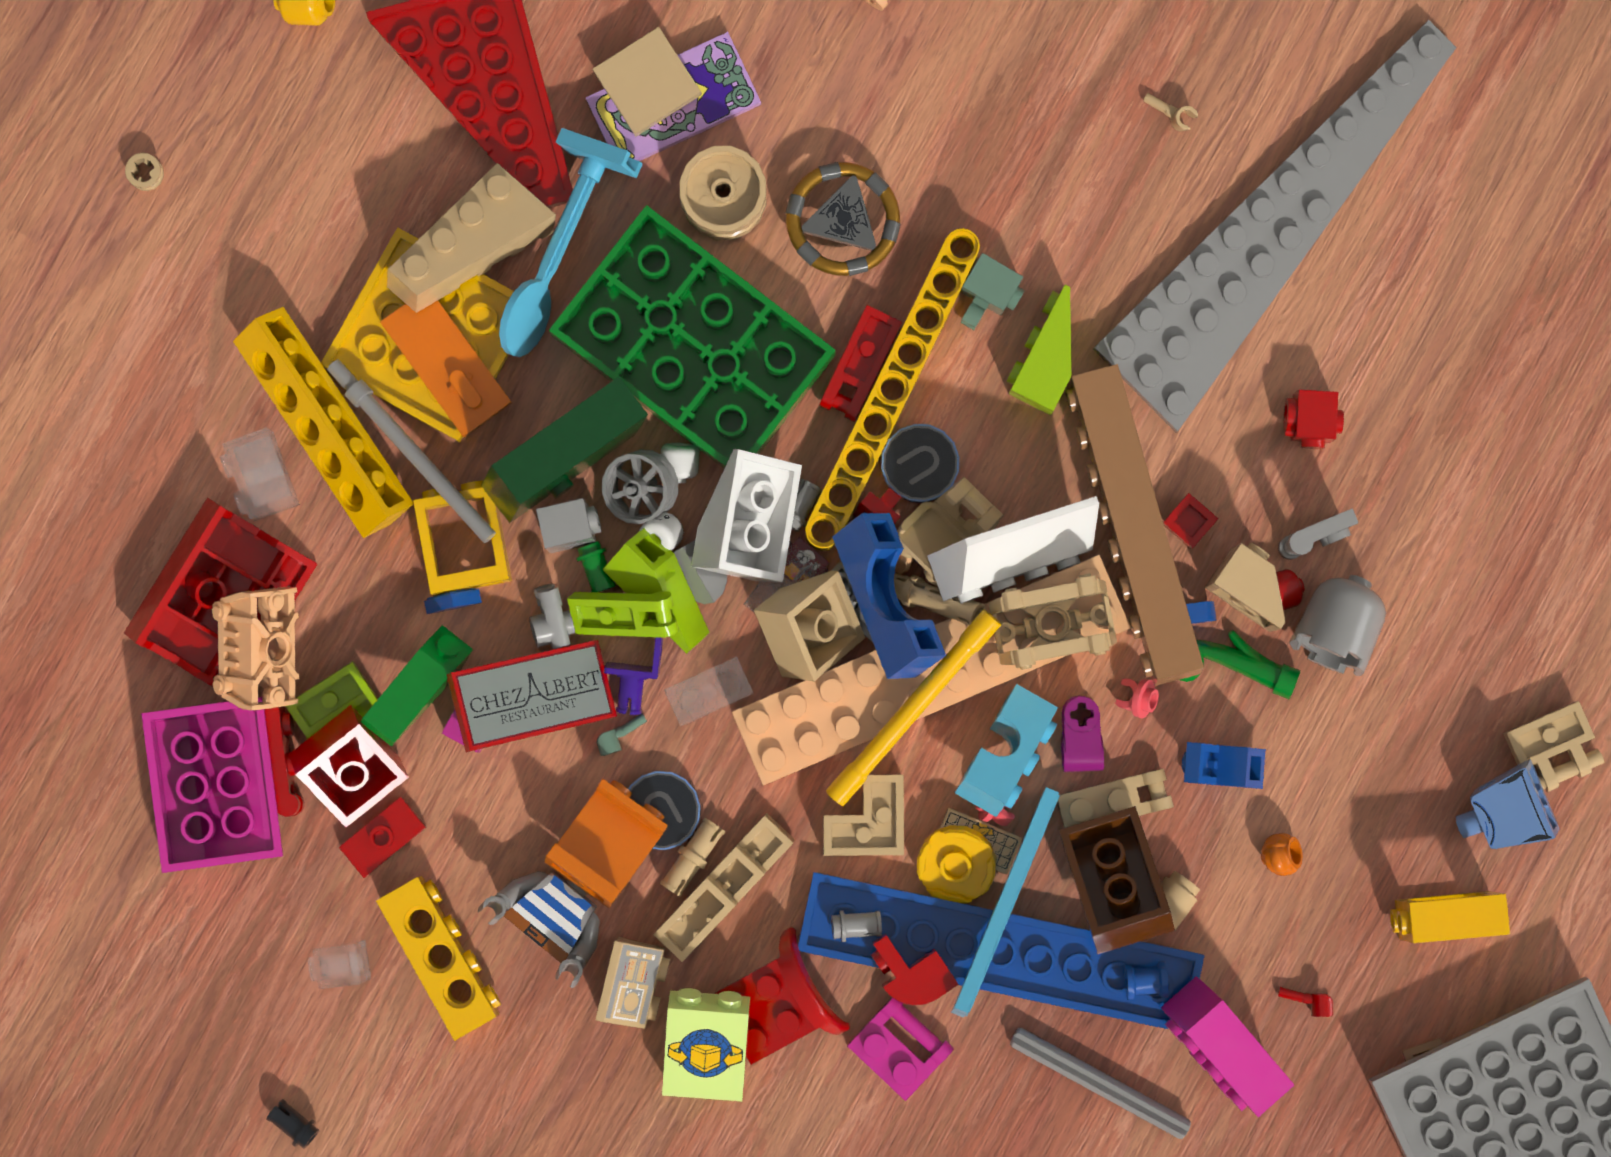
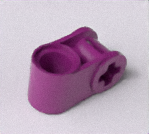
M1079 695L1071 697L1064 703L1061 712L1063 772L1104 770V748L1099 707L1088 697ZM1082 702L1083 708L1090 710L1091 715L1090 717H1085L1083 724L1079 725L1077 719L1070 717V712L1077 710L1078 703Z

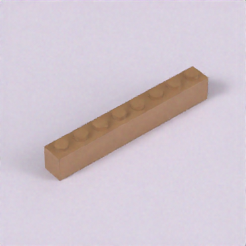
M1116 364L1073 375L1070 383L1071 388L1065 390L1071 413L1077 411L1081 426L1076 427L1081 450L1088 449L1092 463L1086 465L1092 488L1099 486L1102 497L1098 509L1102 525L1109 524L1113 539L1107 540L1113 563L1120 562L1124 577L1118 578L1121 595L1124 601L1131 600L1134 615L1129 616L1134 639H1142L1145 653L1139 656L1143 673L1146 678L1152 676L1154 686L1199 675L1202 673L1204 665L1119 366Z

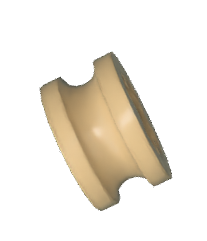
M138 153L128 160L125 174L134 187L142 191H150L161 184L164 170L161 163L154 156L148 153ZM141 163H145L148 167L152 163L154 169L149 172L151 179L148 181L139 177L138 181L136 180L135 175L140 172L138 165Z

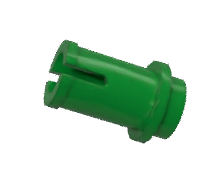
M600 542L577 549L579 557L576 560L577 562H582L591 592H601L616 586L615 582L603 571L607 565L604 552H607V550L601 547Z

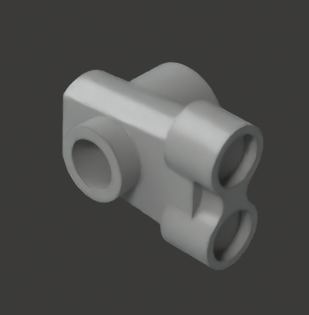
M555 584L534 588L537 604L540 606L542 613L529 617L531 631L537 648L549 644L553 649L570 645L568 635L574 634L575 628L569 610L562 612L559 588L555 587Z

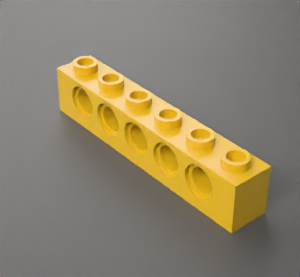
M281 307L255 318L233 340V343L361 536L365 538L391 525L414 504L285 308Z

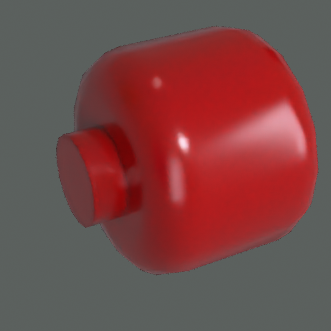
M1289 569L1276 572L1283 610L1297 607L1301 603L1303 592L1305 591L1302 579L1298 578Z

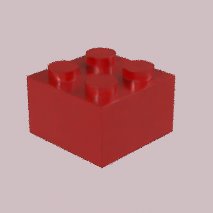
M352 705L348 706L289 754L297 777L345 827L349 826L409 778L400 757L384 740L360 722L363 717Z

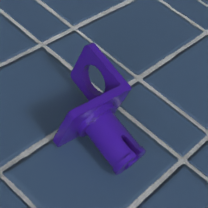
M655 638L653 667L616 662L606 663L604 673L620 677L616 712L626 714L628 701L631 698L630 715L642 714L641 704L644 680L648 678L658 679L663 638Z

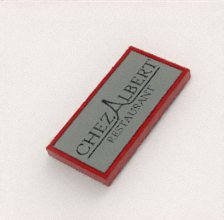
M589 641L447 674L465 752L617 717L608 677L604 673L605 665L599 641Z

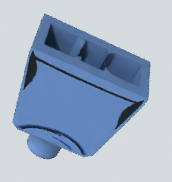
M1531 759L1524 761L1475 789L1470 796L1474 810L1456 816L1457 827L1463 838L1484 832L1491 849L1551 840L1556 837L1560 829Z

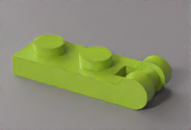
M659 591L653 594L574 592L567 598L575 634L663 638L673 636L679 631L677 619L671 615L670 609L673 607V600L669 591ZM648 612H655L656 619H649Z

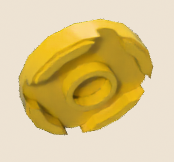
M950 825L935 830L924 840L917 857V874L932 897L966 904L989 890L996 874V855L991 843L980 832L967 826Z

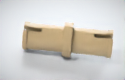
M707 818L702 820V824L686 847H680L678 850L680 856L664 879L660 881L662 886L678 897L682 896L683 891L698 869L705 868L707 865L705 859L720 837L725 833L723 829Z

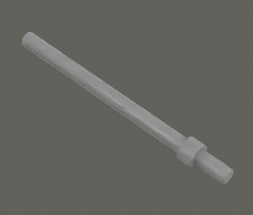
M339 359L331 363L327 370L346 390L345 396L355 407L360 406L483 543L491 540L496 532L372 396L373 390L362 379L358 381Z

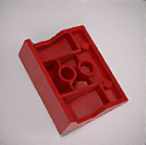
M207 497L130 621L124 634L139 646L157 653L213 687L214 677L219 675L218 621L213 618L212 614L214 602L239 592L287 586L297 587V592L294 593L295 602L318 564ZM257 597V618L261 622V614L258 612L259 597Z

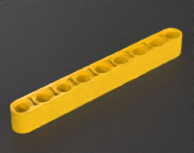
M956 229L945 239L807 522L805 529L806 540L816 550H830L835 547L833 538L825 543L816 541L811 532L815 524L823 521L828 522L833 526L835 534L848 524L961 292L962 286L977 259L980 249L979 239L976 234L968 229ZM956 240L966 241L970 244L972 253L966 258H958L952 254L950 245ZM940 275L949 276L954 281L955 288L950 293H939L933 286V280ZM923 310L932 311L936 315L938 323L931 329L921 328L916 322V315ZM907 345L916 347L921 355L920 360L911 365L903 363L898 355L902 347ZM893 380L900 383L903 387V395L897 400L885 398L881 392V387L885 382ZM870 416H879L884 419L886 430L877 436L870 435L864 428L865 420ZM853 451H861L869 458V465L862 471H854L847 465L846 459L848 455ZM838 486L846 487L851 492V502L844 507L832 504L829 499V493L833 488Z

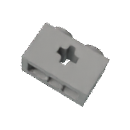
M583 498L536 509L544 547L549 553L597 542L595 534L602 532L597 509L594 506L589 507Z

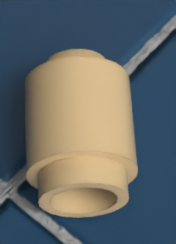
M1174 871L1169 878L1164 877L1161 884L1176 931L1197 902L1195 896L1200 889L1187 878Z

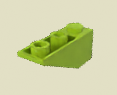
M1064 285L1060 294L1052 291L1042 312L1049 315L1043 328L1034 326L1024 346L1031 350L1025 363L1016 361L1006 381L1013 385L1009 395L1048 415L1053 413L1071 378L1070 287Z
M643 528L628 540L604 567L603 571L625 593L653 594L659 591H669L673 600V607L670 609L671 615L677 619L679 631L675 635L670 636V638L686 654L710 633L675 554L671 550L666 549L655 534H650ZM648 612V616L651 619H656L655 612Z

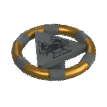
M834 162L819 166L805 175L793 189L785 213L788 236L797 253L815 269L836 276H852L864 273L880 264L893 249L901 225L898 202L889 185L871 169L850 162ZM841 176L850 177L801 228L800 218L808 193L820 182ZM858 180L863 181L880 197L885 209L886 220L881 241L877 246ZM803 233L871 252L866 256L845 262L834 261L823 257L806 241Z

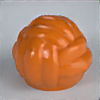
M1287 833L1269 836L1261 848L1262 863L1276 875H1292L1302 865L1303 853L1301 845L1296 837H1292Z

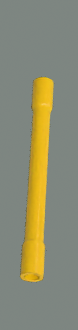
M985 609L978 614L960 635L958 642L858 757L848 764L825 790L834 801L844 806L867 780L869 773L957 672L999 629L1002 624Z

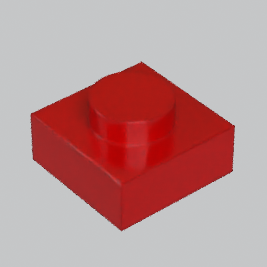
M1188 493L1163 521V525L1185 545L1193 549L1219 518Z

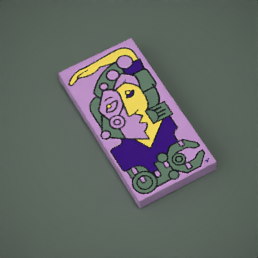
M726 32L678 54V57L700 89L702 95L637 137L634 136L605 89L586 97V101L606 143L628 150L631 153L629 158L641 161L760 106L759 96L729 33Z

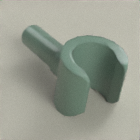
M640 714L623 726L599 735L596 743L600 755L606 756L622 750L618 738L629 734L646 723L645 716Z

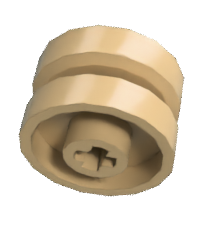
M712 146L698 152L686 164L680 179L682 209L688 222L700 234L712 239L734 240L748 234L761 221L766 208V179L759 163L746 151L733 146ZM725 187L730 188V194L725 198L719 197L715 192L717 189L723 192Z

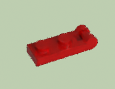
M866 305L819 406L828 410L833 407L845 413V418L853 422L856 421L902 325V321ZM843 383L857 389L853 399L839 393Z
M285 706L265 709L278 814L285 817L296 816L303 811L305 802L301 795L295 793L293 776L297 775L289 757L291 752L288 736H294L293 717L290 712L285 713Z

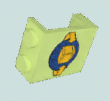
M684 988L679 991L670 990L667 1010L663 1096L742 1101L750 1007L749 996H741L739 993L724 991L719 994L701 993L693 988Z

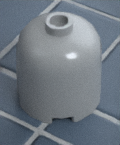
M1350 575L1349 579H1328L1321 583L1313 593L1289 643L1294 650H1299L1300 646L1309 650L1310 654L1307 659L1342 674L1346 667L1355 669L1353 673L1356 676H1361L1366 670L1385 622V605L1379 595L1371 590L1372 584L1362 577Z

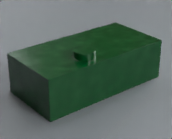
M617 377L491 465L481 486L507 521L511 523L552 494L557 499L574 486L571 481L573 478L635 436L648 414L622 379Z

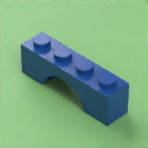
M890 513L860 514L832 536L887 679L916 678L944 658L946 653L933 621L918 620L911 617L905 612L898 601L894 585V574L898 558L904 547L900 542Z

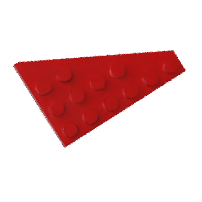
M409 0L366 12L370 24L495 164L498 163L548 208L567 204L573 188L562 147L556 143L558 132L522 0Z

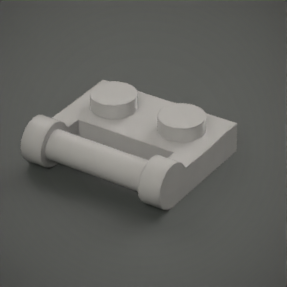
M1353 508L1286 536L1278 545L1280 555L1285 559H1295L1300 555L1310 552L1314 542L1320 540L1322 547L1350 536L1349 527L1359 523Z

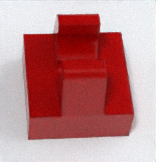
M890 487L880 499L870 491L852 515L856 518L862 513H890L895 525L901 516L893 508L902 497Z

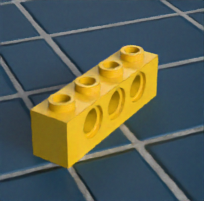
M419 876L376 900L455 1041L500 1015L496 1007L500 1006L501 1002L491 984L484 987L477 972L482 970L472 950L464 951L457 937L462 935L457 922L451 914L445 917L438 905V902L443 900L438 888L431 879L425 882L423 876ZM417 910H425L432 917V926L427 932L416 930L412 924L413 914ZM436 945H445L450 949L452 960L448 966L440 967L433 962L431 953ZM455 980H464L470 985L472 993L468 1001L461 1002L452 996L451 986Z

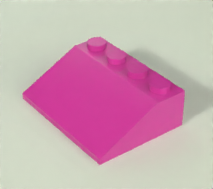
M258 697V702H263L262 697ZM228 701L141 713L162 873L282 857L283 848L265 709L244 710Z

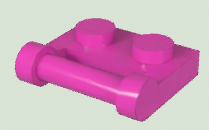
M891 997L847 1044V1047L906 1101L952 1053L954 1047L946 1040L941 1042L903 1006L904 1003ZM891 1017L931 1053L924 1062L884 1026Z

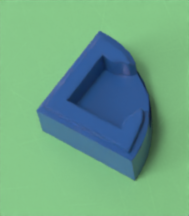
M476 588L450 591L429 597L424 601L427 614L482 603L479 589L476 590Z

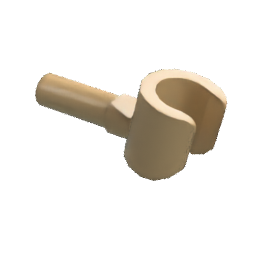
M1147 93L1143 102L1170 117L1172 127L1177 131L1191 129L1181 123L1180 114L1182 112L1192 118L1198 117V113L1193 107L1184 106L1178 109Z

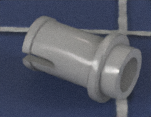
M802 478L799 481L792 529L799 532L802 526L806 527L807 522L805 520L823 491L815 484Z
M839 910V914L831 915L833 939H841V942H846V938L882 936L880 911L844 914V910Z

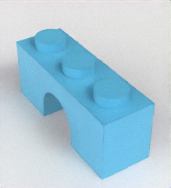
M1016 684L990 727V730L1001 735L1008 742L1010 755L996 756L981 748L970 763L955 794L997 817L1004 806L1011 809L1023 789L1017 785L1021 775L1029 776L1040 758V755L1034 753L1039 742L1046 745L1057 726V723L1051 720L1058 707Z

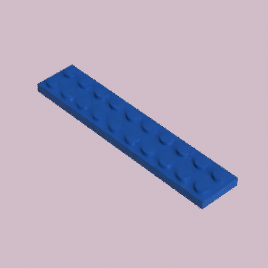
M813 872L798 949L805 953L879 968L871 956L872 953L877 951L872 942L879 937L846 938V942H841V939H833L831 915L839 914V910H844V914L880 911L882 922L881 934L884 935L886 933L907 966H910L935 949L958 984L962 986L993 910ZM1010 914L980 990L1168 1029L1165 1023L1170 1018L1161 1007L1196 976L1200 979L1205 955L1143 941L1097 954L1090 930ZM1165 961L1168 974V997L1162 998L1160 994L1136 995L1134 1000H1127L1124 964H1131L1133 968L1157 966L1158 962Z

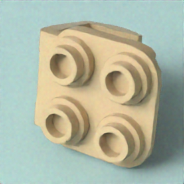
M963 477L933 503H922L898 527V536L904 547L901 555L906 558H914L925 569L924 574L927 580L933 585L938 586L927 556L963 539L995 529L1004 515ZM961 504L978 519H968L965 521L960 516L962 513Z

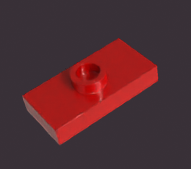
M400 797L343 843L339 849L361 876L366 878L427 827L404 798Z

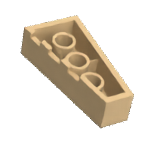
M497 163L388 268L387 287L417 313L460 288V284L476 275L479 277L489 271L491 266L508 256L513 257L525 250V246L539 238L542 240L552 234L556 214Z

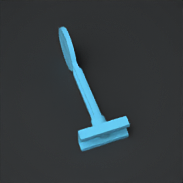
M561 128L556 143L571 156L583 160L577 172L579 178L541 260L536 278L523 282L512 293L505 306L500 322L499 337L501 347L507 354L517 357L528 354L538 344L544 334L551 311V296L548 285L552 276L557 271L594 185L599 183L605 168L637 178L643 164L638 160L629 158L631 153L628 150Z

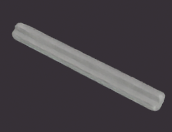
M1018 1028L1013 1034L1010 1045L1021 1053L1178 1139H1183L1189 1131L1191 1122L1186 1117L1023 1028Z

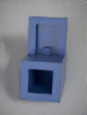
M1187 742L1186 752L1182 758L1184 782L1263 789L1266 749Z

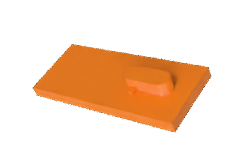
M438 300L417 313L405 303L380 321L464 438L512 404L511 400Z

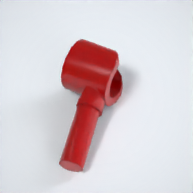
M1280 987L1278 997L1311 1004V1016L1331 1017L1333 1015V1000L1328 994L1302 993Z

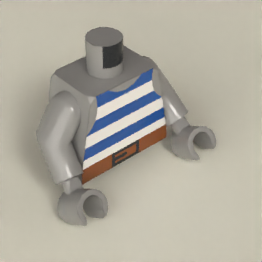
M537 871L516 878L495 896L487 898L478 907V912L482 911L485 907L494 909L496 916L488 924L494 925L504 916L561 964L555 978L558 980L564 971L572 973L574 980L570 985L571 988L578 984L583 973L582 969L586 966L597 948L600 924L598 916L594 913L597 906L585 897L587 893L570 880L563 879L556 872L548 875L545 872Z

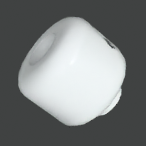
M666 443L662 446L661 455L666 457L674 467L679 480L678 483H686L687 478H693L698 474L700 450L696 446L687 443Z
M668 512L661 513L654 520L645 522L640 530L645 528L650 534H655L661 540V544L671 551L683 538L682 524L678 518Z

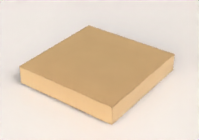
M659 27L593 68L594 74L635 137L702 95L700 89Z

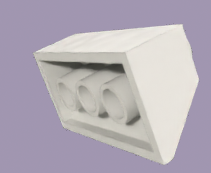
M1097 496L963 539L928 555L927 557L943 601L958 597L960 603H964L983 596L982 588L991 586L993 592H997L1016 585L1015 577L1024 575L1025 580L1030 581L1049 574L1047 566L1056 564L1059 571L1081 563L1078 556L1093 550L1099 509Z

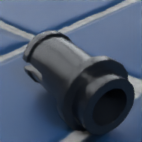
M284 1099L278 1103V1107L275 1106L266 1120L272 1122L294 1140L292 1142L294 1147L300 1145L305 1149L319 1133V1129L314 1126L316 1121L313 1119L308 1121L288 1105Z

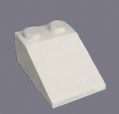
M733 449L698 525L691 567L753 581L783 583L802 465Z

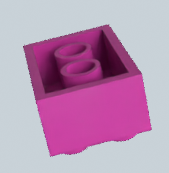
M1197 976L1161 1007L1170 1018L1165 1023L1166 1027L1189 1050V1054L1213 1078L1212 1081L1227 1098L1231 1099L1240 1111L1248 1107L1259 1117L1294 1086L1292 1081L1227 1004Z

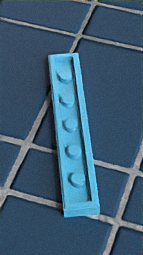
M1046 787L1039 799L951 1013L964 1018L971 1011L1059 799V792Z

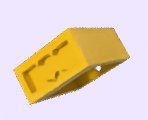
M483 480L461 484L462 491L459 492L468 502L484 499L488 524L496 532L495 536L491 539L496 561L495 566L440 576L427 510L450 505L435 489L423 491L422 499L413 500L430 594L433 596L450 591L480 588L512 581L499 509L482 488Z
M1484 891L1395 900L1396 909L1390 910V922L1393 933H1398L1399 940L1410 943L1510 935L1507 897L1504 893Z

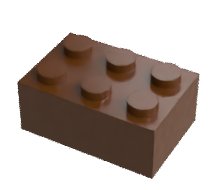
M1136 806L1059 829L1063 848L1097 954L1175 931L1172 914Z

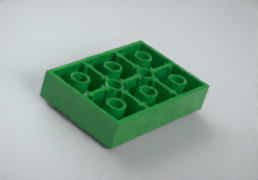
M647 205L549 329L554 339L610 382L620 377L644 408L724 469L733 449L755 454L761 453L836 354V350Z

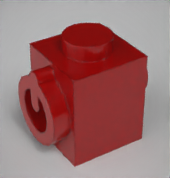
M1299 389L1293 394V398H1286L1283 414L1284 435L1291 436V441H1301V448L1325 449V443L1333 442L1336 440V434H1342L1344 412L1343 410H1338L1339 392Z

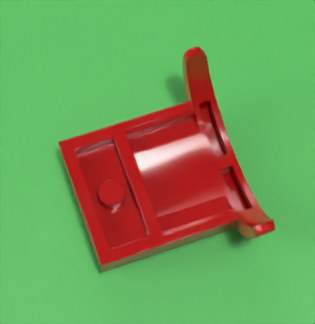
M792 926L784 930L780 936V957L714 993L719 994L724 991L739 993L741 996L750 997L746 1057L750 1065L818 1028L833 1035H840L850 1030L849 1023L840 1019L830 1009L812 982L798 949L796 930Z

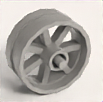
M640 449L616 458L607 467L602 478V494L607 507L617 518L626 523L642 524L654 520L661 513L668 512L674 506L678 496L679 480L674 467L666 457L653 450ZM629 459H631L634 477L621 469L622 465ZM641 459L653 466L644 475ZM657 473H659L663 485H657V480L654 477ZM618 478L626 482L622 491L618 490ZM650 493H663L660 506L657 505ZM626 496L632 500L630 508L621 497ZM642 499L652 514L643 515L638 513Z

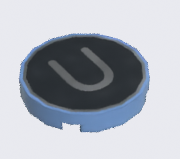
M913 424L899 429L888 439L882 452L881 471L886 485L903 499L917 503L930 502L938 499L953 486L959 473V454L955 443L943 430L928 424Z
M655 771L642 775L629 786L628 789L632 793L630 799L642 807L645 803L653 806L665 817L662 822L667 824L668 827L653 849L667 850L680 846L693 835L700 820L701 805L696 790L685 778L673 772Z

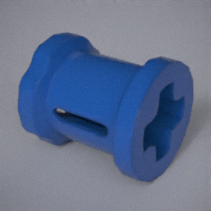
M1165 961L1158 962L1157 966L1133 968L1131 964H1124L1127 1000H1134L1136 995L1160 994L1162 998L1168 997L1169 986Z

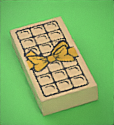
M948 808L940 828L957 825L967 826L980 832L993 847L996 855V870L1008 875L1022 838Z

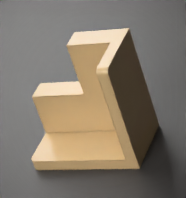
M868 775L867 780L863 783V815H823V855H904V775Z

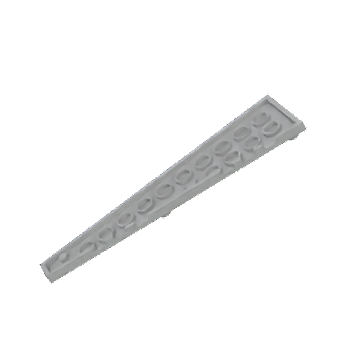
M1430 20L1398 49L1094 347L1093 350L1109 366L1118 364L1122 379L1175 433L1184 424L1457 48Z

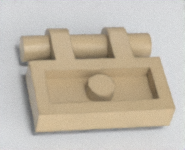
M1575 701L1503 733L1517 765L1531 759L1537 769L1538 778L1543 790L1545 789L1546 792L1559 788L1560 782L1576 775L1582 778L1591 774L1592 768L1604 763V758L1599 749L1585 754L1582 748V743L1595 738L1579 701ZM1567 750L1570 761L1552 768L1548 758Z

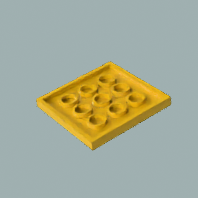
M397 227L321 364L327 369L331 363L339 359L358 381L362 379L373 390V395L460 442L463 438L461 433L380 323V321L405 304L387 287L388 268L418 240L415 236ZM482 274L479 277L476 275L460 284V288L438 301L496 379L509 356L501 347L499 331L505 306L514 291Z

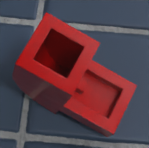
M886 933L872 942L877 951L872 953L871 956L884 975L890 970L894 974V977L883 983L882 987L891 997L899 1002L909 1005L927 1004L937 1000L959 985L935 949L910 966H907Z

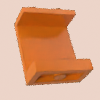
M602 779L594 794L567 831L548 852L544 862L607 908H610L661 838L668 825L662 822L665 817L656 808L647 803L642 807L630 799L632 793L624 785L615 780L608 783Z

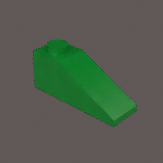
M441 625L417 651L360 722L392 747L449 685L447 674L460 671L473 649Z

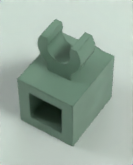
M982 253L961 289V293L973 299L960 323L974 331L987 308L1000 316L1006 307L1013 311L1025 291L1019 287L1023 276Z

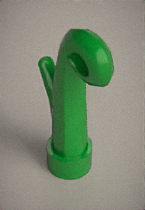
M1234 630L1228 632V637L1237 649L1224 644L1196 640L1203 665L1204 658L1272 689V693L1290 699L1301 670L1286 664L1280 665L1266 658L1247 644ZM1199 674V675H1195V676H1191V677H1188V678L1180 679V681H1185V682L1193 681V680H1195L1197 677H1199L1200 674Z

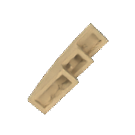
M766 813L653 935L683 962L795 842V839Z

